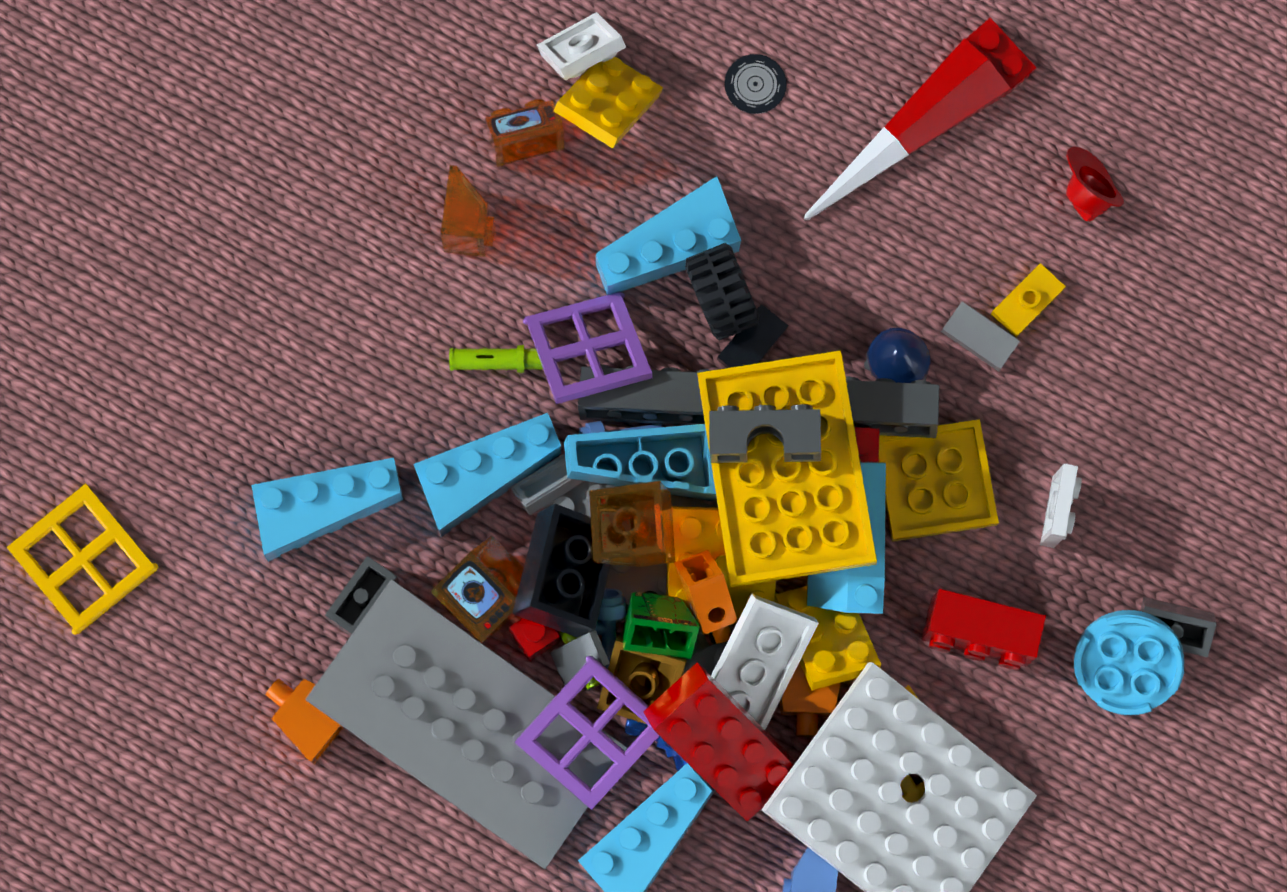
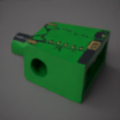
M646 591L644 593L633 592L624 622L623 650L691 659L699 631V624L684 601L678 597L659 595L654 591Z

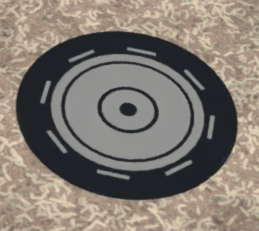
M750 54L737 59L729 67L725 76L724 86L727 97L735 107L747 113L760 114L774 109L782 101L787 83L784 71L776 61L764 55Z

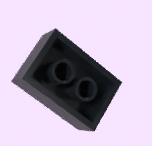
M553 504L537 513L513 615L574 637H580L596 629L612 562L611 560L600 558L604 556L601 555L598 519L596 534L595 518L561 505ZM612 526L614 531H610V534L613 535V540H616L617 537L615 538L616 534L614 532H619L620 528Z

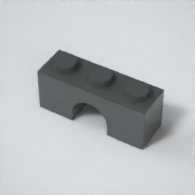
M799 404L791 406V410H776V407L772 405L755 406L754 410L739 411V407L727 405L718 407L717 411H709L711 463L748 462L747 451L749 443L753 438L761 434L774 435L782 442L784 462L821 461L820 409H813L811 405Z

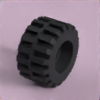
M725 242L686 258L685 267L714 337L720 341L759 325V313L732 247Z

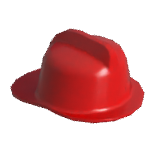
M1072 146L1067 150L1066 157L1073 174L1068 183L1066 195L1084 221L1090 222L1097 216L1104 214L1111 206L1120 207L1124 204V199L1116 189L1108 171L1096 156L1081 147Z

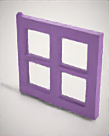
M617 292L526 316L523 319V323L528 326L556 404L652 378V371L623 300L625 297L624 293ZM611 308L620 331L590 338L582 316ZM572 318L581 341L551 349L543 326ZM625 344L634 367L604 375L596 351ZM586 354L595 378L565 385L556 362Z
M587 656L586 663L515 740V743L592 810L659 735L653 730L643 713L649 705L593 656ZM593 677L617 697L594 724L570 703ZM624 705L648 725L625 751L601 731ZM559 714L583 735L561 760H558L536 740ZM590 742L614 762L592 788L568 768Z

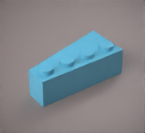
M714 177L596 253V267L607 295L622 292L686 270V258L725 242L732 247L734 253L739 252L741 238L718 177Z
M545 413L415 463L416 474L440 536L442 537L450 532L453 527L463 520L470 518L493 499H497L506 493L511 486L561 454V444L549 414Z
M705 424L567 435L564 441L567 478L707 501H714L717 498Z
M394 458L251 485L263 553L268 562L280 557L285 552L294 548H300L310 543L309 541L343 528L342 526L357 519H363L403 500Z
M687 763L583 855L578 862L604 892H646L715 790Z

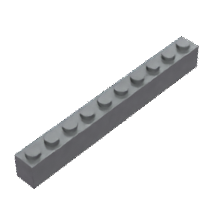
M600 364L604 375L625 370ZM591 366L581 367L580 381L595 378ZM671 367L663 368L661 371L651 370V379L578 398L580 420L669 425L705 424L697 373L712 370L702 369L697 372H682L677 368ZM846 376L854 427L880 429L881 436L936 438L940 385L931 384L925 380H915L911 383H896L888 378H881L875 381H860L856 377Z

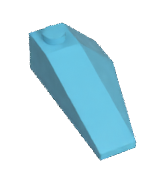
M860 462L877 565L808 575L807 606L845 613L883 614L886 463Z

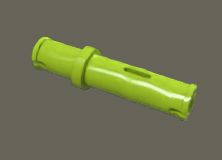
M517 345V348L507 349L450 348L449 350L450 371L517 369V373H525V369H543L536 348H525V345Z

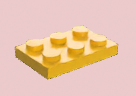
M613 57L608 61L599 62L591 66L558 100L554 112L609 147L614 148L659 98L663 87L652 81L648 76L642 75L626 65L619 58Z
M807 586L775 594V603L815 617L819 622L800 660L811 690L856 679L868 662H872L881 668V662L859 613H845L807 606Z

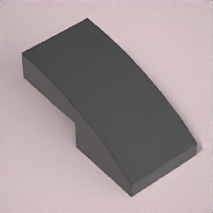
M596 630L550 652L564 686L586 663L587 656H593L604 667L610 664Z

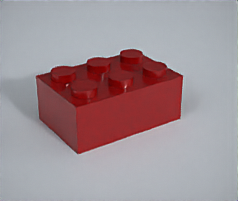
M938 589L930 600L921 640L929 642L928 647L937 651L950 652V648L964 651L963 656L966 658L985 661V657L999 660V666L1020 670L1021 666L1026 667L1037 658L1046 615Z

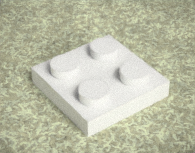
M597 12L537 44L541 56L565 81L569 78L581 76L591 66L612 59L616 56L617 52L626 48L622 36Z
M1063 464L1052 477L1040 542L1041 546L1055 548L1062 540L1066 539L1067 533H1072L1075 513L1070 512L1073 499H1078L1082 478L1076 477L1078 466Z

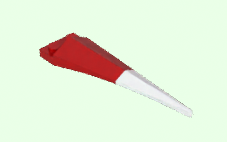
M990 17L966 39L964 38L809 209L805 214L804 220H810L908 155L1010 94L1036 71V66Z

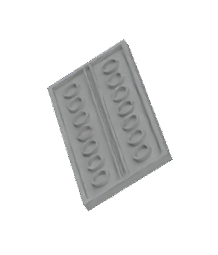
M392 579L305 699L543 869H546L588 808L515 743V740L555 696ZM559 714L536 740L558 760H561L583 735ZM603 731L609 738H611V739H612L618 746H620L624 751L627 749L626 746H624V745L621 744L619 741H617V740L614 739L612 736H610V735L607 734L605 731ZM590 742L568 768L592 788L614 762Z

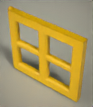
M86 483L6 547L73 628L72 634L74 635L80 634L158 569V564L151 563ZM83 505H86L106 530L81 550L60 524ZM53 530L72 553L73 557L48 576L28 550ZM116 542L137 568L114 587H111L91 561ZM84 568L105 594L79 614L59 587Z

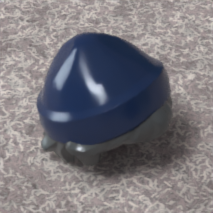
M889 328L877 335L871 342L866 354L867 359L864 362V368L871 371L872 376L876 380L888 378L896 383H911L915 380L926 381L931 358L926 344L917 334L904 328Z

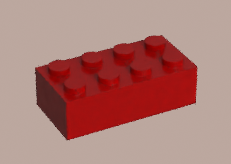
M698 662L643 711L653 730L746 821H749L764 807L795 764L790 755Z

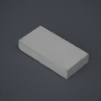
M963 301L941 331L998 372L1020 342Z
M565 454L511 486V489L527 513L531 515L584 481L567 478Z

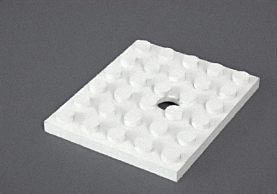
M868 662L764 805L762 811L864 892H969L1037 795L876 664ZM917 774L924 781L925 791L918 801L910 803L903 799L900 784L905 776Z

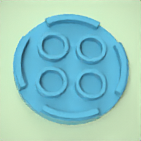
M1115 611L1099 617L1084 630L1075 649L1074 671L1078 684L1097 703V706L1116 714L1139 715L1151 712L1153 708L1161 705L1177 692L1184 674V652L1175 632L1161 619L1142 611Z

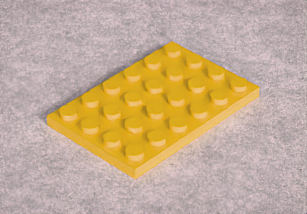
M841 350L697 373L709 452V411H717V408L720 406H737L739 411L754 410V407L759 405H772L776 407V410H791L793 405L806 404L813 406V409H820L821 461L784 462L782 442L774 435L761 434L753 438L749 443L747 451L748 462L711 463L730 586L736 587L877 565Z

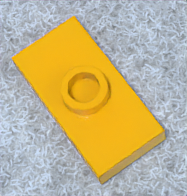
M1040 263L991 312V315L1017 338L1066 286Z

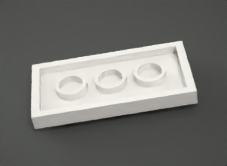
M751 594L711 676L764 730L779 704L819 622L815 617Z

